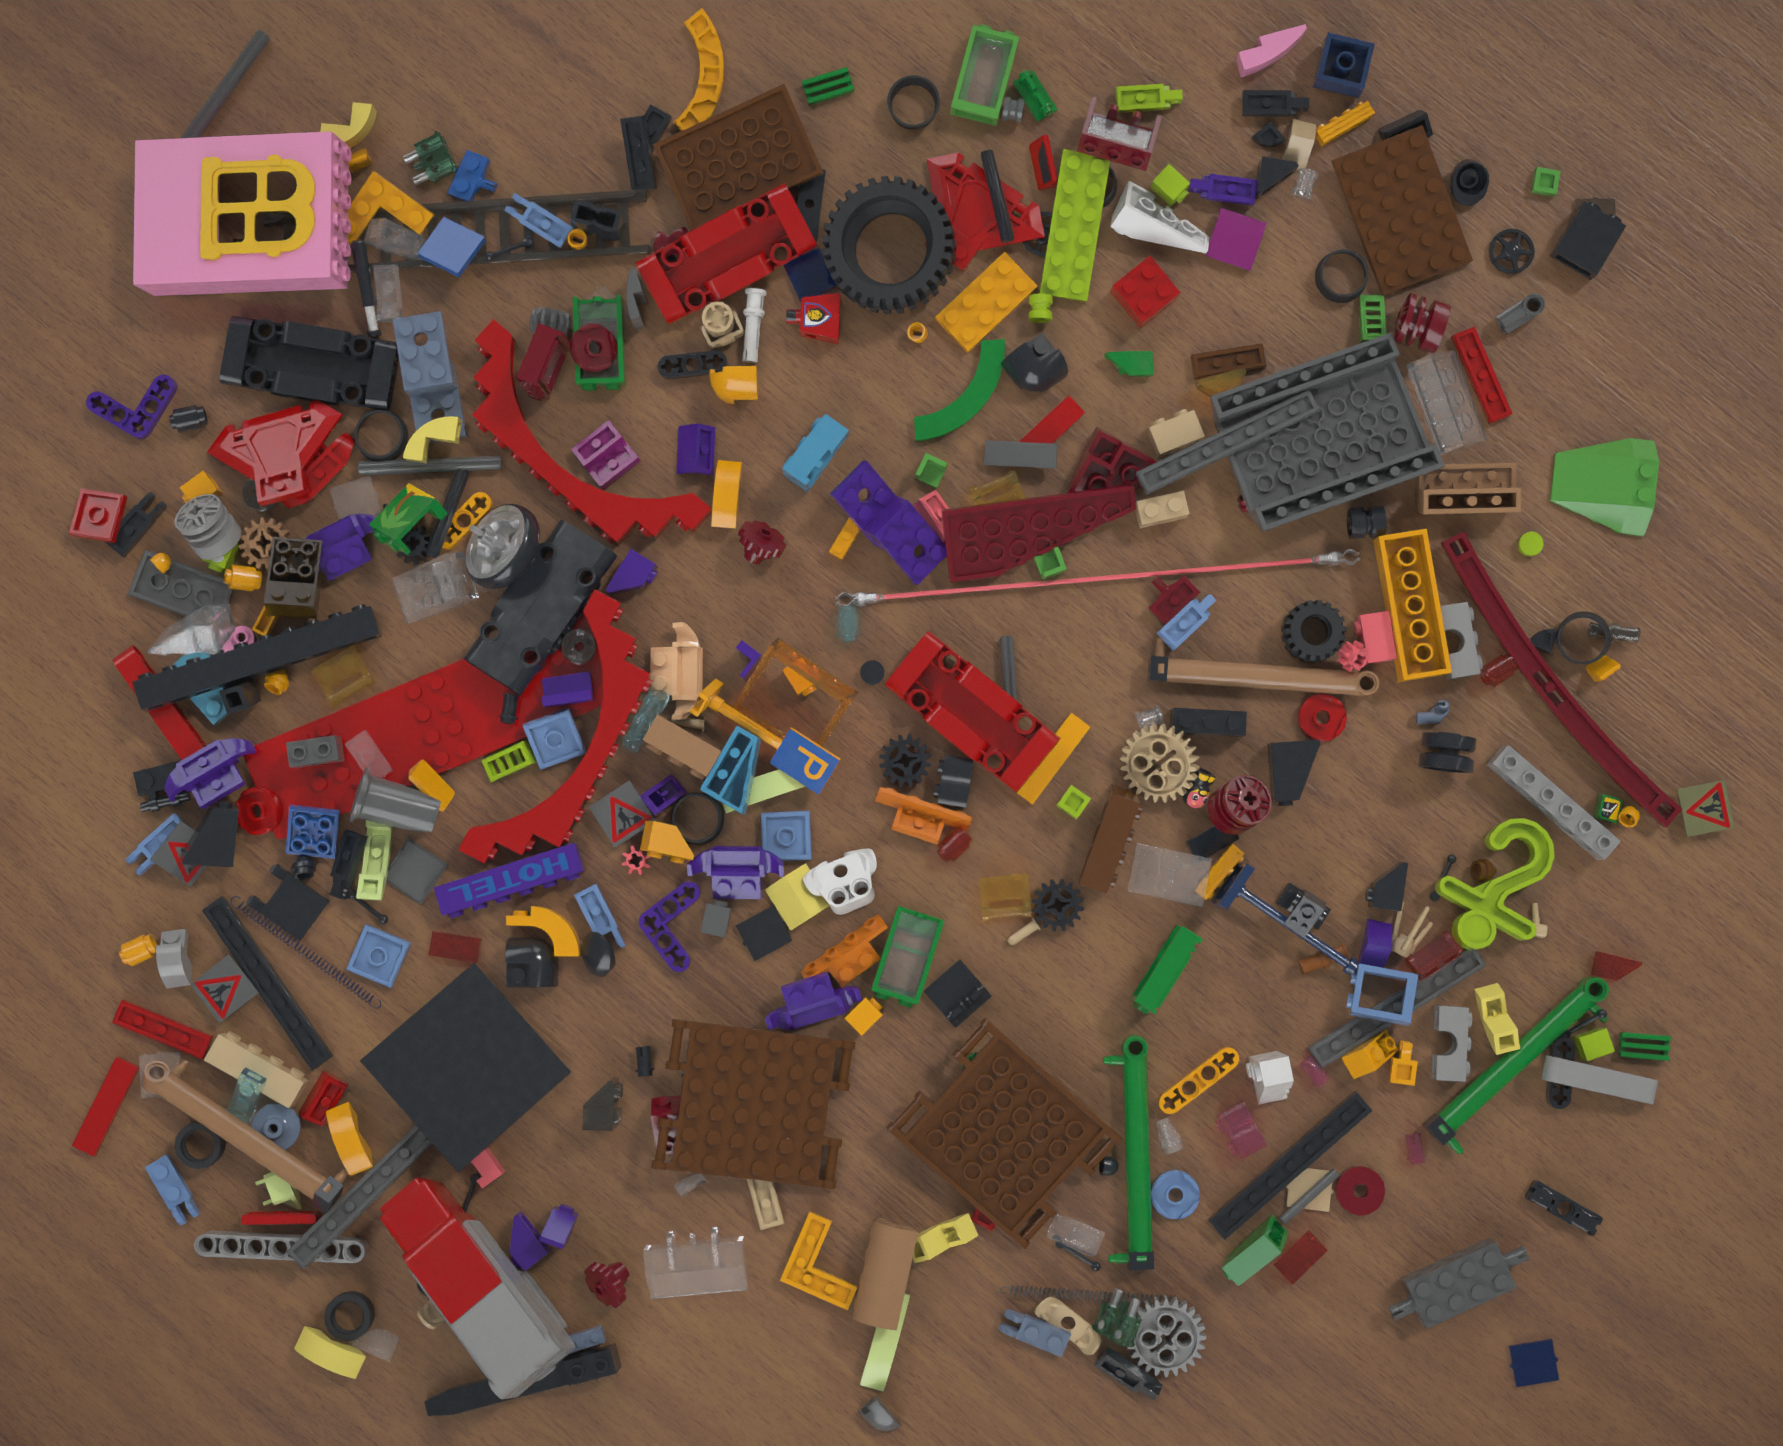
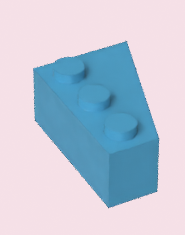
M736 726L700 790L739 813L746 815L762 739Z

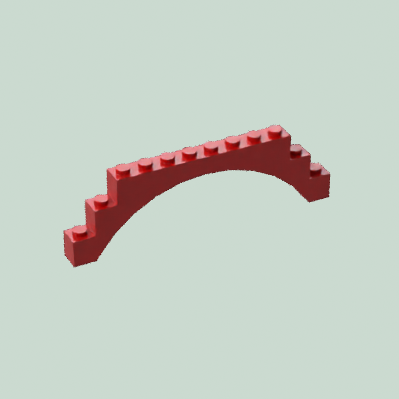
M493 319L474 340L479 346L477 350L486 359L491 356L473 377L478 383L475 387L485 396L490 393L486 400L472 414L477 420L474 425L483 433L491 432L495 436L492 440L499 447L504 449L507 446L513 452L510 456L520 465L525 462L531 467L528 471L538 481L541 478L547 481L549 484L546 488L555 496L563 495L567 499L564 503L574 512L579 509L585 515L582 519L592 528L597 525L603 530L600 535L610 544L615 541L620 545L638 524H640L638 530L647 538L652 535L657 539L675 518L678 519L675 523L683 531L687 532L690 530L695 533L711 515L712 509L694 493L660 499L631 498L605 492L577 479L563 469L542 449L524 418L518 402L514 380L515 339L512 334Z
M594 589L583 610L597 641L603 669V701L597 729L589 749L578 767L552 796L531 810L505 821L469 828L458 849L459 851L482 863H486L489 859L493 860L500 848L496 846L497 843L520 855L525 854L526 851L531 852L537 839L533 838L534 835L557 847H561L563 843H569L574 831L570 830L575 821L580 822L585 812L582 806L586 800L590 801L597 789L593 785L597 778H603L608 768L604 764L608 757H614L619 747L616 744L619 736H625L629 729L630 723L627 721L631 713L636 715L642 702L639 701L642 692L647 693L653 683V680L650 679L652 673L627 661L628 656L632 658L639 646L635 644L637 638L612 626L613 621L617 623L624 610L621 609L623 603Z

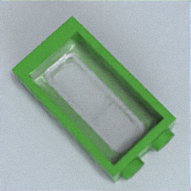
M983 24L973 25L951 105V115L997 126L1019 43V37L1015 36L1013 32L1006 30L1002 32L995 31L990 26Z

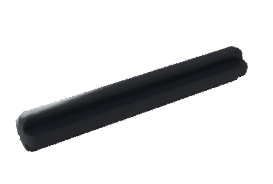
M991 149L981 152V159L1001 242H1012L1014 235L994 152Z
M461 469L456 470L443 504V508L448 514L442 520H437L427 546L426 555L429 557H439L468 480V472Z

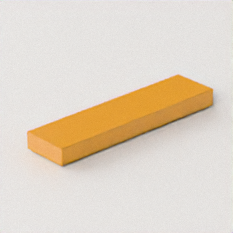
M1070 713L1055 733L1061 738L1060 741L1017 794L1033 805L1087 733L1090 726L1073 713Z

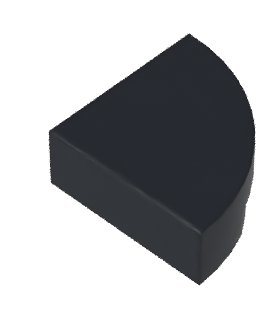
M1272 122L1268 123L1251 138L1255 143L1264 147H1277L1286 141Z
M1546 629L1539 631L1530 638V641L1537 650L1551 653L1558 630Z

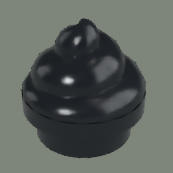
M300 855L291 866V872L294 874V877L299 880H307L314 877V872L316 871L315 862L308 856Z

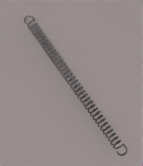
M1014 1285L1012 1286V1289H1010V1287H1006V1286L1000 1288V1291H1001L1002 1288H1009L1010 1296L1012 1295L1013 1287H1014V1295H1015V1296H1016V1294H1017V1289H1019V1296H1021V1292H1022V1288H1023L1024 1297L1026 1296L1027 1288H1028V1296L1030 1297L1031 1289H1032V1291H1033V1297H1035V1292H1036V1288H1037L1038 1298H1039V1296H1040V1291H1041V1289H1042V1298H1044L1045 1290H1046V1292H1047V1298H1048V1297H1049V1293H1050V1289H1051V1296H1052V1297L1054 1296V1291H1056V1299H1058L1059 1290H1060V1294H1061V1299L1063 1298V1293H1064V1290H1065V1298H1066V1300H1067L1068 1292H1070V1300L1072 1299L1073 1291H1074L1075 1300H1076V1299H1077V1293H1078V1291H1079V1289H1078L1077 1292L1075 1293V1290L1073 1289V1290H1072V1294H1071L1070 1289H1068L1067 1295H1066V1289H1065V1288L1063 1289V1292H1061V1289L1059 1288L1058 1293H1057L1056 1288H1054L1053 1294H1052V1288H1051V1287L1049 1288V1291H1048L1047 1288L1045 1287L1044 1293H1043V1288H1042V1287L1040 1288L1039 1292H1038V1287L1035 1288V1291H1034L1033 1287H1031V1288H1030V1293H1029V1287H1028V1286L1026 1287L1025 1291H1024V1286L1021 1287V1291H1020L1019 1286H1017V1288H1016V1293H1015V1286H1014ZM1082 1290V1291H1081V1295H1080V1291H1079V1300H1081L1082 1292H1083V1293H1084V1301H1085V1300H1086L1087 1291H1086V1294H1085L1084 1290ZM1093 1290L1091 1291L1090 1295H1089V1291H1088L1089 1301H1090V1299H1091V1294H1092ZM1096 1291L1098 1295V1302L1100 1301V1295L1102 1291H1100V1294L1098 1293V1291ZM1105 1291L1104 1296L1102 1292L1103 1302L1105 1299V1294H1107V1302H1109L1110 1293L1111 1296H1113L1111 1291L1109 1292V1296L1107 1291ZM1093 1292V1301H1095L1096 1292H1095V1296H1094V1292ZM1124 1292L1123 1296L1121 1297V1303H1123L1124 1294L1126 1298V1303L1128 1301V1296L1130 1294L1128 1293V1295L1126 1296V1293ZM1135 1293L1132 1294V1298L1133 1295L1135 1296V1298H1138V1294L1137 1296L1135 1295ZM1144 1293L1141 1295V1297L1139 1294L1140 1301H1142V1296L1144 1295ZM1147 1294L1149 1298V1303L1151 1304L1152 1295L1150 1297L1149 1294ZM1157 1294L1156 1297H1158V1300H1159V1302H1160L1161 1296H1162V1299H1163V1295H1160V1298H1159V1296H1158V1294Z

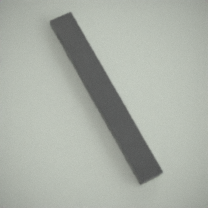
M1308 389L1136 472V476L1145 494L1148 495L1318 413L1320 409Z
M1464 949L1420 976L1417 980L1413 1011L1487 966L1478 951ZM1405 986L1369 1009L1401 1014ZM1356 1016L1307 1048L1318 1066L1322 1069L1394 1023Z
M415 1126L286 1252L305 1270L433 1144Z

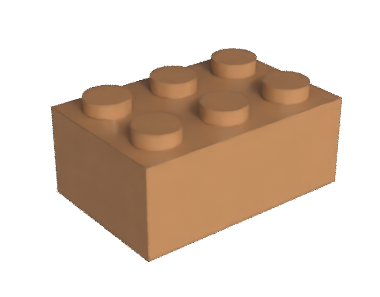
M658 714L643 738L648 743L646 748L660 756L662 752L668 754V761L681 768L683 764L689 766L688 772L702 780L705 776H708L722 752Z

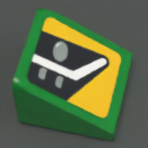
M1598 794L1593 818L1618 824V815L1621 811L1623 800L1605 794Z

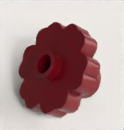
M754 520L751 523L745 521L738 531V535L741 537L739 542L744 545V558L752 564H760L765 559H771L772 556L780 558L787 546L783 542L784 536L777 529L770 528L765 522Z
M593 1262L584 1270L587 1276L585 1277V1282L590 1291L596 1294L600 1302L606 1306L611 1305L617 1308L627 1300L624 1294L626 1292L624 1284L627 1282L630 1274L622 1263L615 1262L606 1266L603 1263L599 1265L597 1262Z

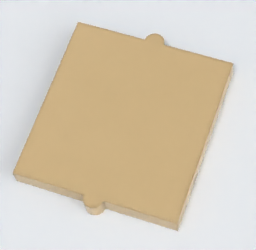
M1313 1168L1304 1170L1286 1186L1288 1188L1286 1207H1291L1322 1179L1329 1170ZM1332 1183L1304 1209L1329 1212L1331 1194L1334 1193Z

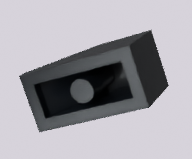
M1398 862L1371 882V886L1367 887L1365 901H1368V907L1402 911L1408 863Z

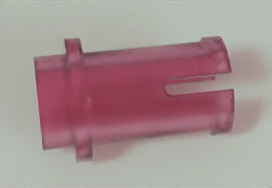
M1311 1055L1306 1058V1061L1303 1060L1299 1064L1312 1079V1084H1316L1318 1088L1330 1079L1327 1076L1328 1072H1324Z
M1414 1133L1415 1144H1413L1412 1134H1406L1409 1154L1407 1160H1410V1164L1425 1163L1424 1158L1427 1156L1423 1153L1421 1133Z

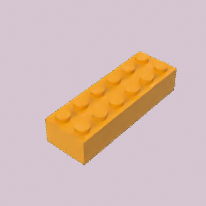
M1427 529L1378 536L1373 540L1385 611H1389L1397 657L1394 660L1398 683L1452 673Z

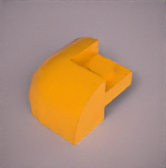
M725 366L722 372H715V370L710 369L709 377L712 389L722 401L735 404V400H758L757 366Z

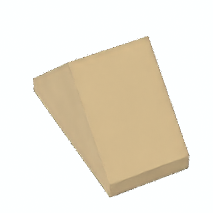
M1296 119L1292 120L1283 160L1297 162L1299 165L1297 170L1305 171L1315 141L1316 124Z

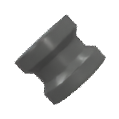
M1005 96L1002 121L1012 119L1016 123H1021L1024 99L1012 100L1010 97Z

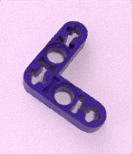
M168 375L157 376L135 411L99 391L89 394L86 399V406L91 412L138 439H145L152 433L177 391V384ZM162 382L170 386L168 391L165 389L162 391V387H160ZM157 393L158 395L162 396L164 398L163 401L158 397L153 396V394ZM96 399L101 400L102 403L109 406L108 410L106 411L99 406L96 407L94 401ZM150 401H157V411L148 413L146 410L147 404ZM118 409H123L125 418L120 422H116L113 418L114 412ZM143 413L144 415L152 419L148 421L147 419L143 418L141 414ZM137 423L145 427L143 432H137V428H135Z
M694 882L681 884L645 911L639 918V926L668 966L676 972L686 970L691 963V959L667 926V923L699 899L701 890ZM686 886L688 888L694 887L696 890L693 893L695 897L693 899L686 897L682 900L686 903L682 907L680 901L674 897V894L678 893L680 897L686 892L684 889ZM667 900H672L677 905V909L673 914H667L663 910V904ZM647 915L650 918L656 917L657 920L654 924L658 929L661 925L664 927V930L658 932L654 938L651 936V933L655 932L651 926L646 927L644 925ZM663 934L671 937L672 943L668 948H661L658 944V938ZM675 945L679 948L675 953L679 957L684 956L686 958L683 961L684 967L680 965L674 966V956L670 954L667 957L665 954L671 951Z

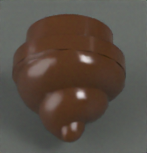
M1478 859L1470 867L1472 879L1479 883L1490 881L1497 873L1496 868L1487 859Z

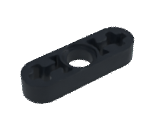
M715 350L664 356L659 360L657 367L663 378L679 379L709 375L710 369L715 370V372H722L723 367L728 366V361L723 352ZM706 357V362H713L714 357H719V360L723 361V363L719 364V368H715L714 364H707L708 370H703L704 363L702 358ZM697 359L700 363L699 368L696 371H689L686 368L688 360ZM678 360H682L681 365L684 372L680 373L679 368H673L671 373H667L662 367L666 366V362H671L672 366H678Z
M1559 1037L1550 1045L1549 1056L1561 1058V1052L1557 1050V1046H1561L1562 1042H1564L1563 1044L1568 1047V1050L1563 1051L1562 1059L1574 1061L1575 1046L1570 1039ZM1547 1081V1103L1557 1109L1566 1108L1571 1102L1572 1086L1565 1085V1088L1560 1087V1094L1564 1095V1099L1559 1100V1104H1557V1101L1553 1099V1095L1558 1094V1087L1553 1086L1554 1082Z

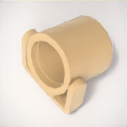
M712 302L703 310V325L700 328L711 349H716L720 346L724 347L744 335L743 327L735 310L732 311L725 303ZM736 321L739 330L732 333ZM708 334H709L710 336L714 337V338H719V339H717V340L711 342L710 339H709V337H708Z

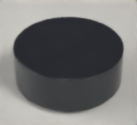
M875 660L865 662L860 670L861 678L869 685L880 683L884 678L882 664Z

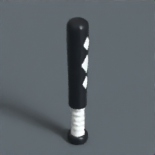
M354 240L351 242V249L362 304L365 307L369 331H367V337L381 336L382 333L381 330H378L374 306L376 305L366 244L364 240Z

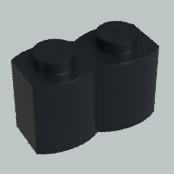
M587 201L575 202L570 217L575 229H581L585 234L589 235L598 234L600 237L610 241L620 240L625 226L622 214L617 210L609 207L598 208Z
M945 755L944 760L939 759L937 774H941L940 784L935 783L933 798H938V804L966 809L974 760Z

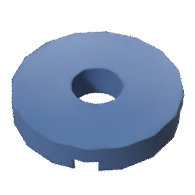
M1176 1169L1168 1170L1158 1175L1152 1183L1151 1201L1157 1212L1165 1218L1184 1219L1191 1215L1198 1206L1200 1197L1199 1187L1194 1178L1186 1172ZM1173 1188H1179L1182 1191V1196L1178 1201H1171L1169 1199V1191Z

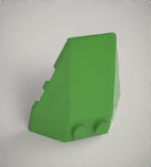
M1628 438L1555 453L1550 501L1576 514L1592 519L1591 521L1597 524L1600 523L1619 534L1644 536L1655 506L1659 457L1655 442Z

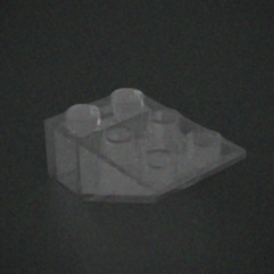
M463 552L445 553L392 579L407 624L448 611L479 598L474 581L467 573Z
M206 604L168 626L148 649V654L168 655L171 653H182L183 655H190L197 652H205L206 654L219 652L235 631L230 604Z
M1137 843L1128 892L1203 907L1212 859Z

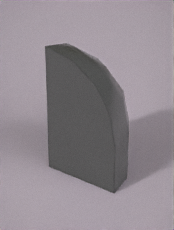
M877 1395L858 1410L863 1418L877 1430L884 1432L893 1431L902 1426Z

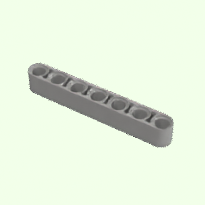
M212 1230L197 1237L194 1248L200 1256L295 1261L287 1252L279 1251L277 1244L279 1241H283L286 1243L288 1250L303 1235ZM339 1236L332 1243L336 1247V1254L331 1255L326 1249L313 1262L357 1263L368 1255L370 1250L369 1243L361 1237ZM205 1238H210L212 1240V1249H208L205 1247ZM229 1239H234L238 1243L237 1250H232L229 1247ZM254 1240H259L262 1243L263 1248L261 1252L254 1249ZM352 1244H356L361 1248L360 1256H355L351 1252Z

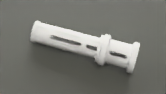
M747 288L745 289V294H747L746 309L743 310V314L746 317V329L742 362L758 363L761 318L765 316L763 301L767 291Z

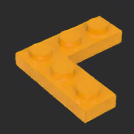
M373 171L351 203V208L348 209V218L351 223L348 242L351 244L352 241L359 240L380 207L419 235H422L435 215L380 174Z
M809 1211L780 1281L848 1310L858 1286L813 1267L832 1220Z

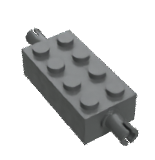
M1487 1238L1401 1277L1400 1279L1408 1294V1298L1388 1306V1309L1394 1321L1415 1312L1420 1323L1428 1329L1517 1288L1510 1273V1268L1529 1261V1255H1526L1527 1251L1523 1245L1506 1254H1502L1497 1243L1491 1238Z

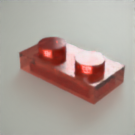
M432 931L428 955L478 963L482 938Z

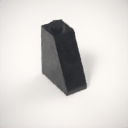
M1320 740L1267 744L1272 802H1278V806H1292L1293 801L1300 800L1319 749Z
M219 800L218 803L209 806L181 853L182 865L233 867L239 813L237 805H234L232 801Z

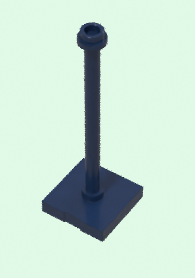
M1248 863L1237 864L1233 873L1212 901L1214 905L1228 910L1234 899L1240 896L1341 965L1343 973L1352 975L1359 965L1356 958L1351 957L1348 959L1310 932L1303 937L1284 925L1288 918L1287 916L1246 889L1245 883L1255 868Z

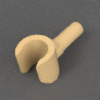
M1532 903L1533 923L1537 930L1534 937H1546L1548 928L1547 925L1539 924L1538 903Z

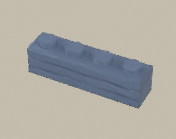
M603 1325L570 1334L569 1336L576 1346L570 1353L604 1343L607 1338Z

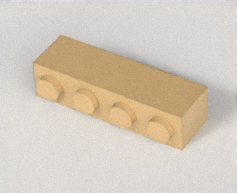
M228 1031V1033L218 1034L204 1061L287 1108H292L296 1105L310 1081L304 1078L305 1074L296 1068L288 1069L283 1066L284 1062L281 1059L272 1055L270 1058L262 1054L263 1050L260 1047L251 1043L249 1045L244 1044L240 1041L242 1038L233 1032Z

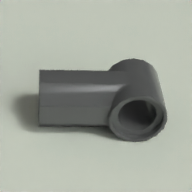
M1532 293L1528 295L1525 299L1495 317L1498 327L1505 335L1509 334L1524 323L1537 317L1545 308V300L1539 294ZM1528 301L1536 304V312H1532L1527 308Z

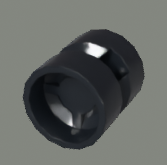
M1384 506L1368 507L1367 511L1363 507L1348 508L1347 533L1349 539H1362L1366 535H1369L1370 538L1386 535L1387 520Z

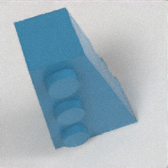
M827 414L822 419L818 417L811 426L812 431L807 438L805 436L802 438L797 446V450L787 459L782 468L784 477L807 493L849 436V430Z

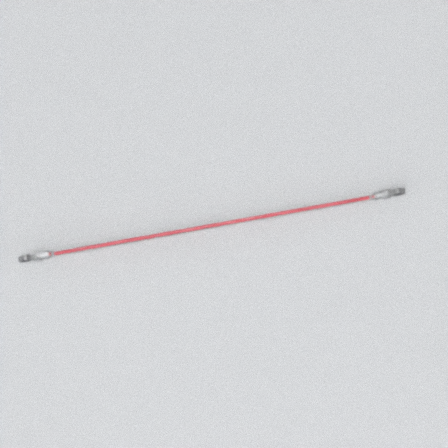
M1349 549L1344 554L1338 551H1330L1327 554L1295 560L885 595L862 591L854 593L853 596L849 593H841L838 597H835V600L838 601L841 597L848 596L851 599H855V601L852 600L847 605H842L839 602L835 604L841 608H849L852 604L860 607L878 603L879 601H884V599L1304 563L1338 566L1341 562H1344L1347 565H1353L1356 561H1360L1361 558L1357 557L1353 562L1342 559L1341 557L1346 553H1352L1355 556H1358L1360 553Z

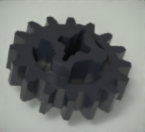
M898 735L897 742L889 739L891 746H883L882 748L886 751V754L879 755V758L885 760V763L879 765L880 768H886L887 770L883 776H892L890 781L892 784L898 780L899 787H902L904 782H908L909 787H912V780L920 783L921 778L919 776L921 774L924 776L928 775L924 770L925 767H931V763L926 762V759L930 758L931 754L924 753L928 746H920V738H917L915 742L911 741V735H908L907 740H903V737ZM906 745L915 747L919 753H911L907 750ZM898 747L899 753L896 758L889 760L891 752ZM903 754H906L907 758H917L909 762V767H904L903 764L899 763L894 764L902 759ZM922 762L919 771L913 775L912 768L915 763ZM891 768L902 770L904 777L896 775Z
M1051 879L1050 886L1047 887L1046 884L1042 883L1041 887L1043 890L1041 892L1035 890L1034 893L1038 896V899H1032L1031 902L1036 904L1037 907L1031 911L1039 914L1035 919L1037 922L1044 921L1043 928L1050 924L1054 932L1057 926H1060V929L1065 931L1066 924L1073 928L1074 923L1072 920L1081 919L1077 913L1078 911H1084V908L1079 906V903L1084 901V898H1077L1076 895L1080 890H1072V882L1065 886L1063 879H1060L1058 884H1055V881ZM1059 889L1067 891L1071 898L1061 896ZM1050 891V898L1047 903L1041 904L1044 895ZM1056 898L1060 902H1069L1060 907V912L1053 908H1047L1055 903ZM1074 906L1072 914L1066 919L1065 913L1067 909ZM1050 912L1054 914L1057 922L1049 920L1044 913Z

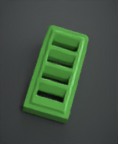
M1359 295V343L1386 335L1384 296ZM1365 302H1378V306H1366ZM1366 311H1378V315H1366ZM1367 320H1378V324H1367ZM1367 329H1378V333H1367Z

